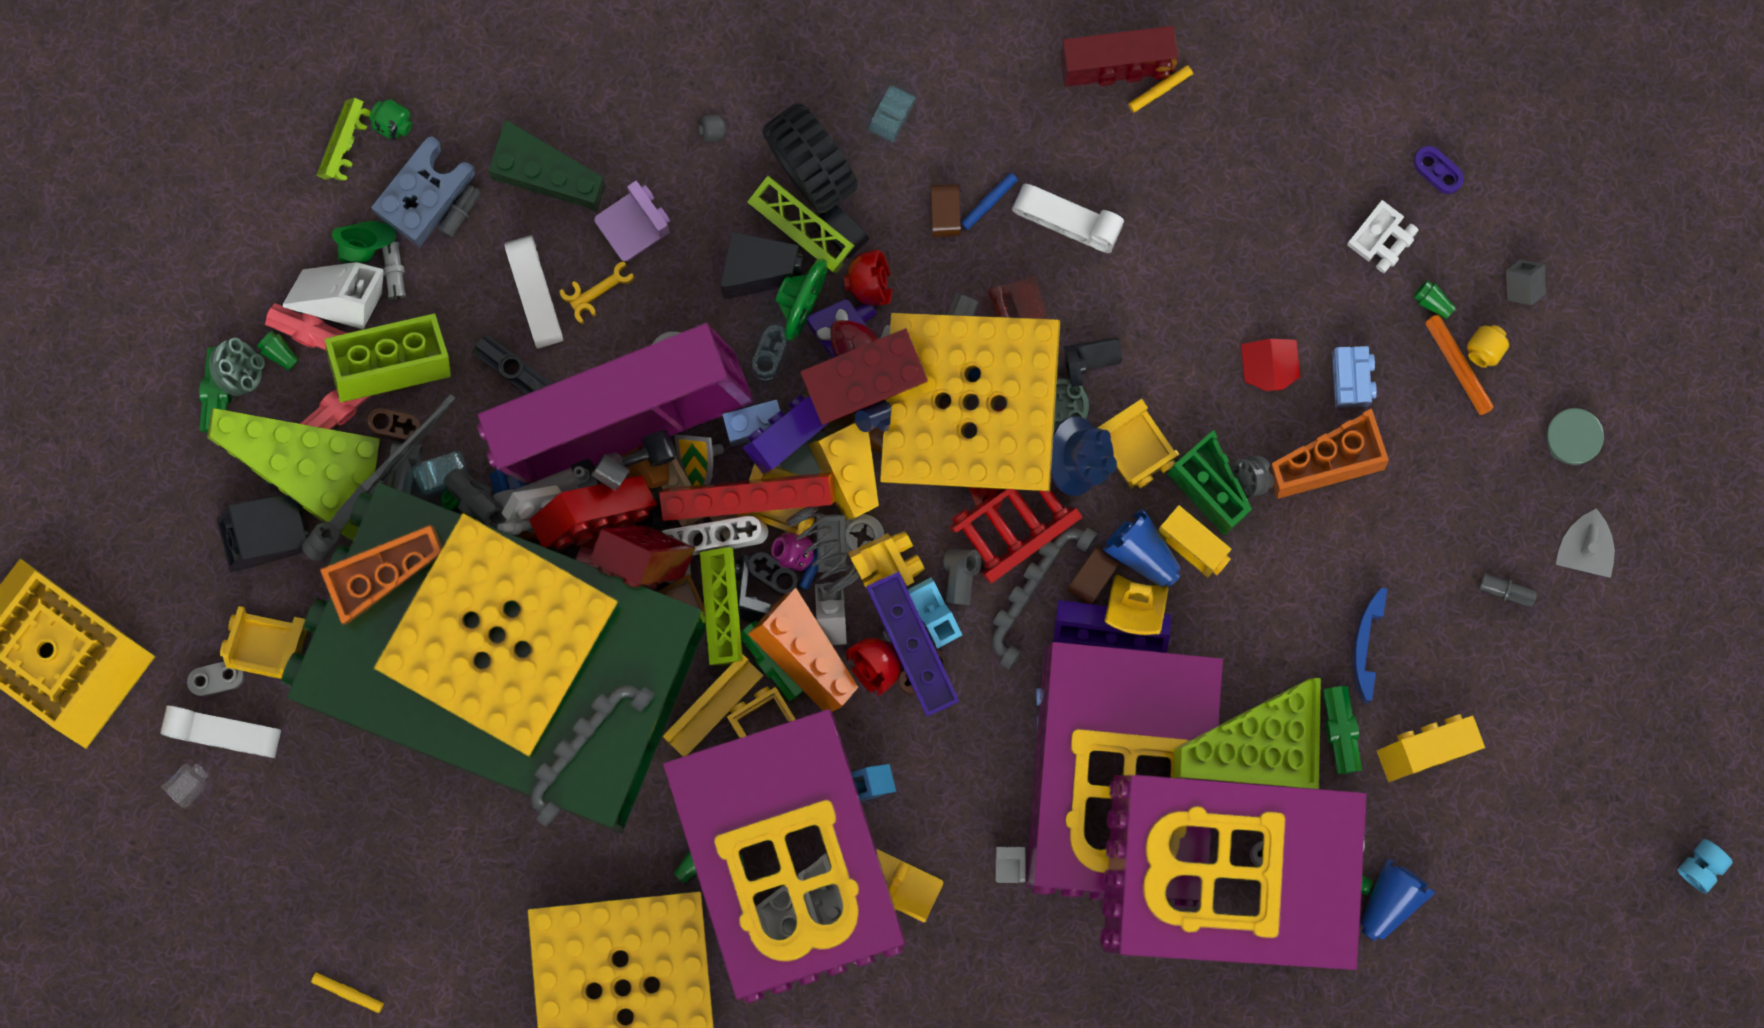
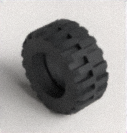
M793 104L764 125L762 134L768 146L792 182L819 213L827 212L856 192L859 184L850 165L822 124L819 123L817 118L804 104Z

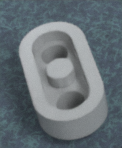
M224 662L196 668L189 674L187 686L193 694L201 697L234 690L243 684L245 671L226 668ZM227 670H232L233 677L229 680H226L224 676L225 672ZM203 676L206 682L203 686L199 687L197 679Z

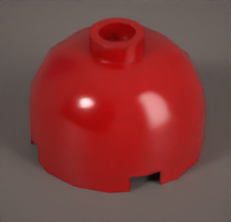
M873 250L859 254L852 260L848 269V275L844 276L846 290L848 292L851 291L853 297L863 305L890 304L892 300V287L886 289L887 276L891 275L884 253L879 252V250Z
M874 637L865 638L855 643L846 651L847 661L852 659L855 665L851 669L853 674L869 692L872 693L877 690V695L880 696L898 680L900 676V661L892 643L888 644L884 640Z

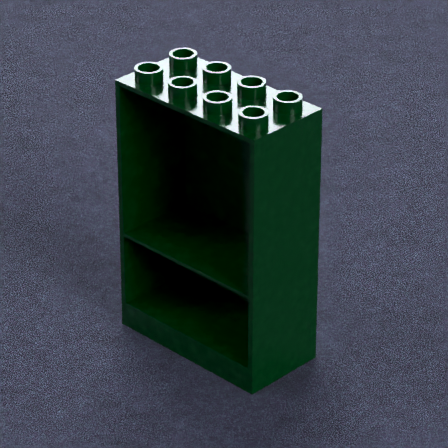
M378 482L373 495L362 492L358 496L350 516V524L359 527L351 548L343 545L337 547L329 566L430 525L435 527L441 545L444 547L462 515ZM485 525L618 601L530 756L374 668L435 561L348 624L341 623L331 595L328 602L319 598L313 602L304 625L305 631L314 634L306 654L294 652L283 671L281 683L291 687L287 696L288 699L309 710L530 798L531 791L539 780L534 776L535 773L545 762L550 766L558 757L553 753L554 750L564 739L570 743L576 735L572 730L573 727L583 716L589 720L595 712L591 706L601 694L608 697L613 690L623 685L634 686L640 690L647 687L655 694L647 707L642 712H638L631 706L632 698L624 697L620 699L613 711L601 722L594 734L582 745L576 756L564 767L557 779L545 790L542 796L543 802L547 805L553 802L562 811L620 834L624 831L706 629V618L699 608L640 585L639 587L627 585L622 581L623 578L604 574L595 567ZM511 600L505 605V613L509 617L514 618L519 614L520 606L516 601ZM473 611L467 613L464 619L466 626L471 629L476 628L480 622L478 614ZM495 626L490 632L492 641L501 643L505 639L506 635L502 627ZM526 641L518 642L516 645L517 655L522 658L528 657L531 653L530 644ZM480 652L477 654L475 662L479 668L485 669L490 665L491 658L486 652Z

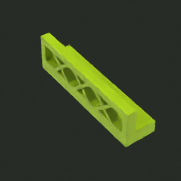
M769 176L766 177L748 200L752 207L816 259H825L827 267L832 272L838 273L844 265L842 263L855 246ZM769 185L778 191L779 203L770 204L761 197ZM783 196L790 202H783ZM784 206H797L799 208L800 220H789L784 214ZM804 213L807 214L811 219L805 220ZM805 223H818L821 226L822 238L813 239L806 233ZM825 230L828 231L832 236L826 237ZM837 239L846 246L837 258L827 250L828 240Z
M726 547L700 552L709 665H731L733 662L743 661L733 548Z

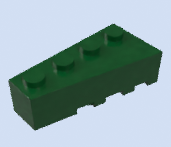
M505 119L488 170L492 180L595 211L598 210L606 186L602 176Z

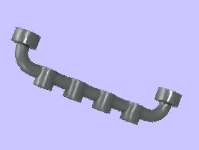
M1076 528L1066 529L1056 536L1053 542L1049 541L1041 547L1039 554L1043 555L1038 565L1033 562L1029 565L1024 574L1028 581L1023 588L1019 586L1014 588L1008 599L1013 604L1007 612L1001 609L993 621V624L998 627L992 637V647L994 652L1002 659L1000 662L1001 666L1010 671L1018 661L1022 651L1014 646L1006 649L1003 645V639L1014 625L1022 609L1029 602L1036 587L1044 579L1047 570L1060 554L1064 544L1070 539L1077 540L1076 547L1087 553L1096 540L1098 533L1090 528H1087L1085 532Z
M623 685L613 690L608 697L601 694L591 706L595 712L589 720L583 716L573 727L572 730L576 735L570 743L564 739L554 750L553 753L558 757L550 766L545 762L535 773L534 776L539 780L531 791L530 800L533 808L539 814L536 820L545 828L561 810L553 802H550L548 805L543 802L542 796L545 790L576 756L578 750L594 734L601 722L613 711L620 699L624 697L632 698L631 706L638 712H642L655 696L647 687L640 690L634 686Z

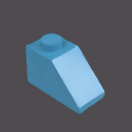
M890 764L867 767L852 772L861 801L896 792Z

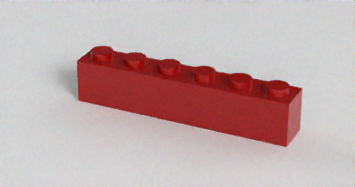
M833 472L665 488L659 493L663 521L832 505L836 501Z

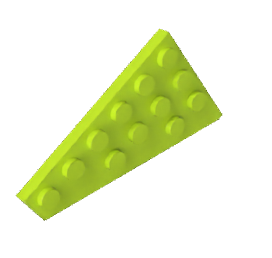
M215 408L211 410L207 438L216 445L226 449L227 453L234 458L237 457L252 468V471L270 484H274L282 493L289 495L300 503L304 509L324 522L331 521L357 488L375 473L380 438ZM349 522L340 533L353 542L359 527Z
M1321 678L1307 679L1174 748V778L1319 789Z

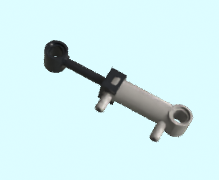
M668 430L657 431L642 438L643 449L623 456L622 462L624 467H628L648 459L651 467H657L675 460L677 454ZM587 458L571 464L569 469L514 490L510 489L496 493L492 497L505 508L512 492L555 485L562 492L598 485L601 482L591 475L595 466Z

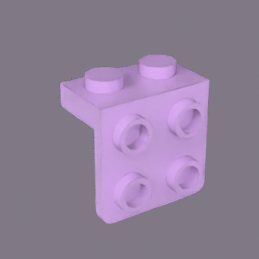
M637 181L627 186L628 195L595 217L596 225L623 262L631 260L670 233L667 225L670 219L661 207L659 209L655 208L651 202L654 200V196L646 185L641 187Z

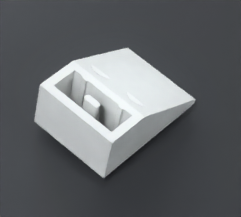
M358 262L303 269L285 299L283 307L364 329L382 295L383 269Z

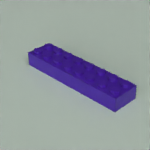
M894 573L866 586L926 718L959 703V699L900 573Z

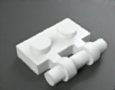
M1382 200L1347 245L1367 261H1370L1375 254L1379 255L1381 261L1377 264L1376 268L1380 272L1385 273L1390 266H1394L1398 262V256L1405 247H1409L1413 243V237L1419 230L1413 224H1409L1405 230L1398 225L1404 216ZM1390 235H1392L1397 240L1392 245V247L1388 249L1383 244L1387 240V238Z
M555 485L512 492L502 512L506 521L499 524L497 529L513 536L519 535L521 531L534 532L529 519L562 491Z

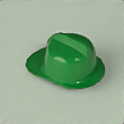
M366 221L334 229L332 231V238L337 243L338 260L341 263L368 262L372 259L377 249L388 246L395 241L396 232L394 228L380 221Z

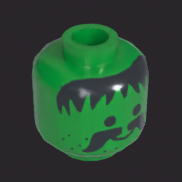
M391 99L377 102L369 116V120L372 122V129L389 140H397L401 135L403 137L407 136L413 124L410 121V111Z

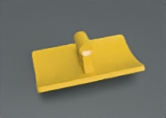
M1117 574L1113 578L1105 622L1114 628L1132 634H1159L1162 629L1169 590L1168 586L1160 587L1159 585L1139 584Z
M877 849L895 909L919 921L926 922L944 882Z

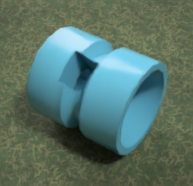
M1703 839L1693 850L1694 857H1687L1677 871L1694 888L1707 894L1717 883L1716 876L1723 875L1733 864V861L1717 845L1707 839Z

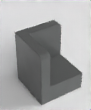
M1520 259L1506 270L1507 299L1527 305H1533L1546 294L1545 264Z

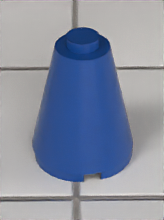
M1141 509L1132 515L1135 518L1133 522L1124 521L1106 541L1105 544L1107 546L1103 547V550L1160 587L1164 585L1170 587L1181 576L1178 573L1181 566L1148 514Z
M1387 858L1384 862L1360 921V924L1363 926L1361 931L1374 941L1378 937L1384 940L1435 893L1434 889L1426 891L1425 888L1428 884L1403 866L1400 868L1397 866L1392 867L1395 861Z

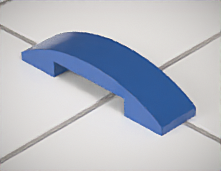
M1381 588L1371 598L1361 615L1355 632L1352 651L1353 675L1358 694L1363 703H1369L1373 698L1376 672L1365 671L1371 620H1380L1384 616L1386 588Z

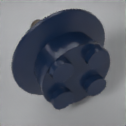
M1081 417L1066 418L1056 427L1053 432L1051 477L1055 485L1063 493L1071 496L1082 495L1093 485L1103 483L1110 473L1116 471L1117 461L1114 457L1111 435L1108 430L1094 428L1089 421Z

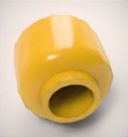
M1496 325L1479 327L1467 344L1470 360L1484 368L1497 365L1509 348L1508 339L1505 337L1506 332Z

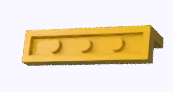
M743 654V661L733 662L663 735L664 739L683 757L688 756L728 715L730 709L737 705L764 677Z

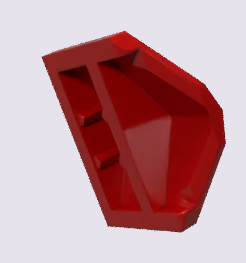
M1266 339L1241 344L1245 383L1264 391L1284 390L1300 378L1297 340Z

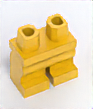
M905 531L893 536L887 533L881 536V538L848 552L865 588L897 572L900 573L905 586L914 583L913 577L925 569L917 554L903 561L900 553L913 546Z

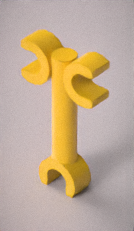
M625 262L618 263L614 268V274L581 294V288L575 281L572 282L575 293L572 296L566 295L563 289L560 290L562 299L570 303L574 309L575 318L581 325L584 323L580 316L584 310L590 311L593 317L596 316V311L592 305L588 304L589 302L619 283L629 284L634 280L632 273L627 277L620 276V271L627 267Z

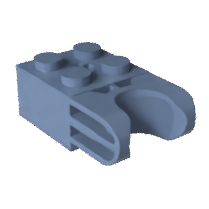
M428 137L371 207L377 217L419 248L451 209L450 205L457 200L475 176V167L469 163H460L452 172L447 174L435 172L433 170L434 162L441 152L440 142L434 137ZM414 202L418 205L415 209L413 207L408 208V205Z

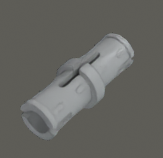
M393 242L389 246L382 247L385 265L383 275L386 276L388 299L398 300L397 296H400V299L406 298L402 275L405 273V269L401 265L399 242Z

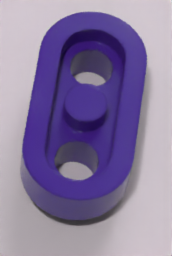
M1425 146L1415 155V169L1443 194H1453L1460 189L1464 181L1463 173L1441 151L1432 146ZM1423 159H1430L1432 161V165L1425 166L1423 163ZM1450 177L1453 184H1445L1443 178Z

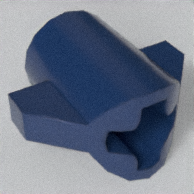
M881 401L859 410L855 414L857 427L863 432H868L877 427L883 432L889 430L892 411L890 403Z

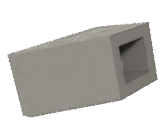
M833 583L815 584L816 618L818 624L832 645L847 644L843 589L833 594H828L826 589Z

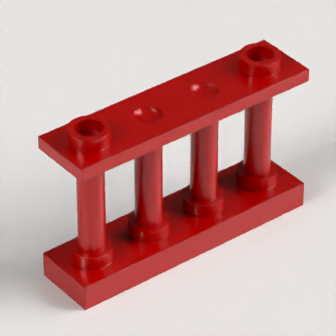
M999 489L969 512L963 510L952 518L953 523L948 527L955 533L961 529L964 531L985 561V569L980 573L987 582L992 584L1083 518L1077 508L1070 506L1067 509L1066 506L1063 507L1051 489L1050 491H1039L1052 510V517L1054 518L1044 525L1043 522L1040 523L1017 490ZM1007 496L1031 529L1029 531L1031 535L1023 541L1021 539L1017 540L994 507L995 504ZM984 512L1008 545L1006 548L1008 552L1000 558L998 555H993L971 523Z

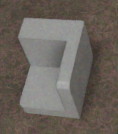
M996 847L997 883H1025V847Z

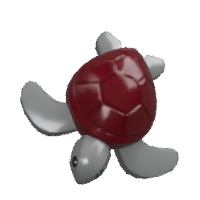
M843 309L837 311L836 321L832 323L831 328L824 327L816 333L817 337L821 340H831V346L836 357L878 340V337L870 328L861 323L848 320V315ZM890 325L885 326L881 338L890 335Z

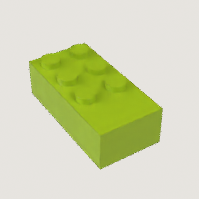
M435 314L324 339L327 358L340 403L451 377L448 353Z

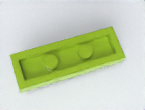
M357 98L345 100L316 176L322 179L335 178L339 181L347 180V176L342 175L339 168L341 165L352 167V162L341 158L343 153L348 151L354 142V136H352L354 129L366 130L367 128L366 125L361 124L359 121L361 114L369 117L371 113L368 109H361L363 101Z

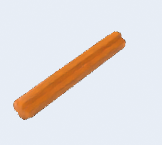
M1439 315L1432 316L1426 321V326L1480 415L1490 412L1494 408L1492 402Z

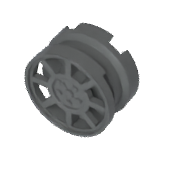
M1259 455L1238 460L1231 468L1234 477H1237L1240 485L1243 487L1247 499L1269 493V488H1272L1274 484V474H1270L1269 471L1270 463Z

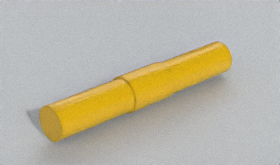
M1186 65L1128 103L1130 110L1133 113L1193 75L1191 68Z
M317 972L312 978L311 983L344 999L355 1002L376 1013H380L382 1010L383 1002L367 996L356 989Z

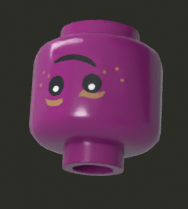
M792 532L781 534L773 542L771 549L773 558L779 561L782 567L793 571H803L814 558V550L804 553V550L813 544L808 537L797 540L796 537L799 535Z

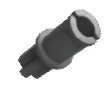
M467 185L456 203L450 205L451 210L438 229L450 238H453L464 219L470 217L468 213L480 197L481 192L476 187Z
M1486 573L1483 574L1478 589L1479 591L1502 597V601L1508 599L1528 607L1533 606L1537 597L1535 591L1513 584L1510 579L1507 582Z

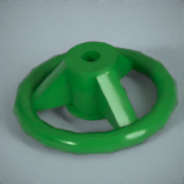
M823 258L814 262L807 275L792 278L786 276L779 289L776 302L779 303L786 319L784 336L787 341H793L798 337L807 322L806 318L810 316L827 273V261Z

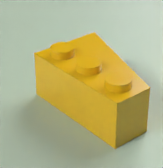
M855 421L808 444L821 473L833 472L835 503L840 513L845 514V520L856 518L879 506L869 431H861Z
M1461 714L1445 719L1446 725L1439 727L1437 722L1421 727L1422 733L1415 735L1413 730L1397 736L1398 742L1376 750L1388 783L1485 748L1474 717L1470 716L1462 719Z

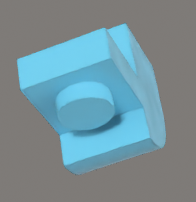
M932 578L908 589L925 629L937 649L962 636L952 612L945 605Z

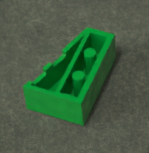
M1213 430L1175 463L1167 475L1225 536L1247 516L1252 508L1237 477H1234L1228 464L1229 460L1226 454H1223L1217 441L1218 437Z

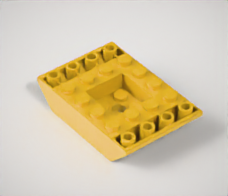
M20 558L0 584V689L54 729L87 749L156 656ZM45 643H51L54 647V652L49 658H42L40 655V648Z

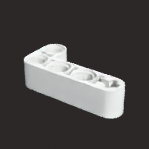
M1030 184L1022 185L1012 207V211L1019 216L1105 253H1111L1124 223V219L1113 212L1102 210L1100 214H1097Z
M529 235L506 242L504 244L536 348L539 349L564 341L533 236Z
M744 516L668 529L661 532L694 546L693 539L695 535L702 533L703 541L699 546H694L696 548L693 555H699L700 552L726 547L734 549L761 544L768 536V527L763 521L753 516ZM753 525L757 527V530L753 531L752 535L740 532V530H752ZM729 528L730 537L727 541L722 542L720 534L724 529ZM690 564L688 566L685 576L688 574L691 575ZM677 580L665 581V582L671 584V583H673V582H675V581H677Z
M167 706L160 734L175 739L275 758L281 730Z

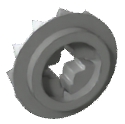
M862 514L845 521L847 554L858 547V539L850 533H861L864 526H867L866 535L870 539L875 540L884 535L883 527L877 519L870 515ZM864 541L862 545H865V544H867V543H869V542H868V541Z

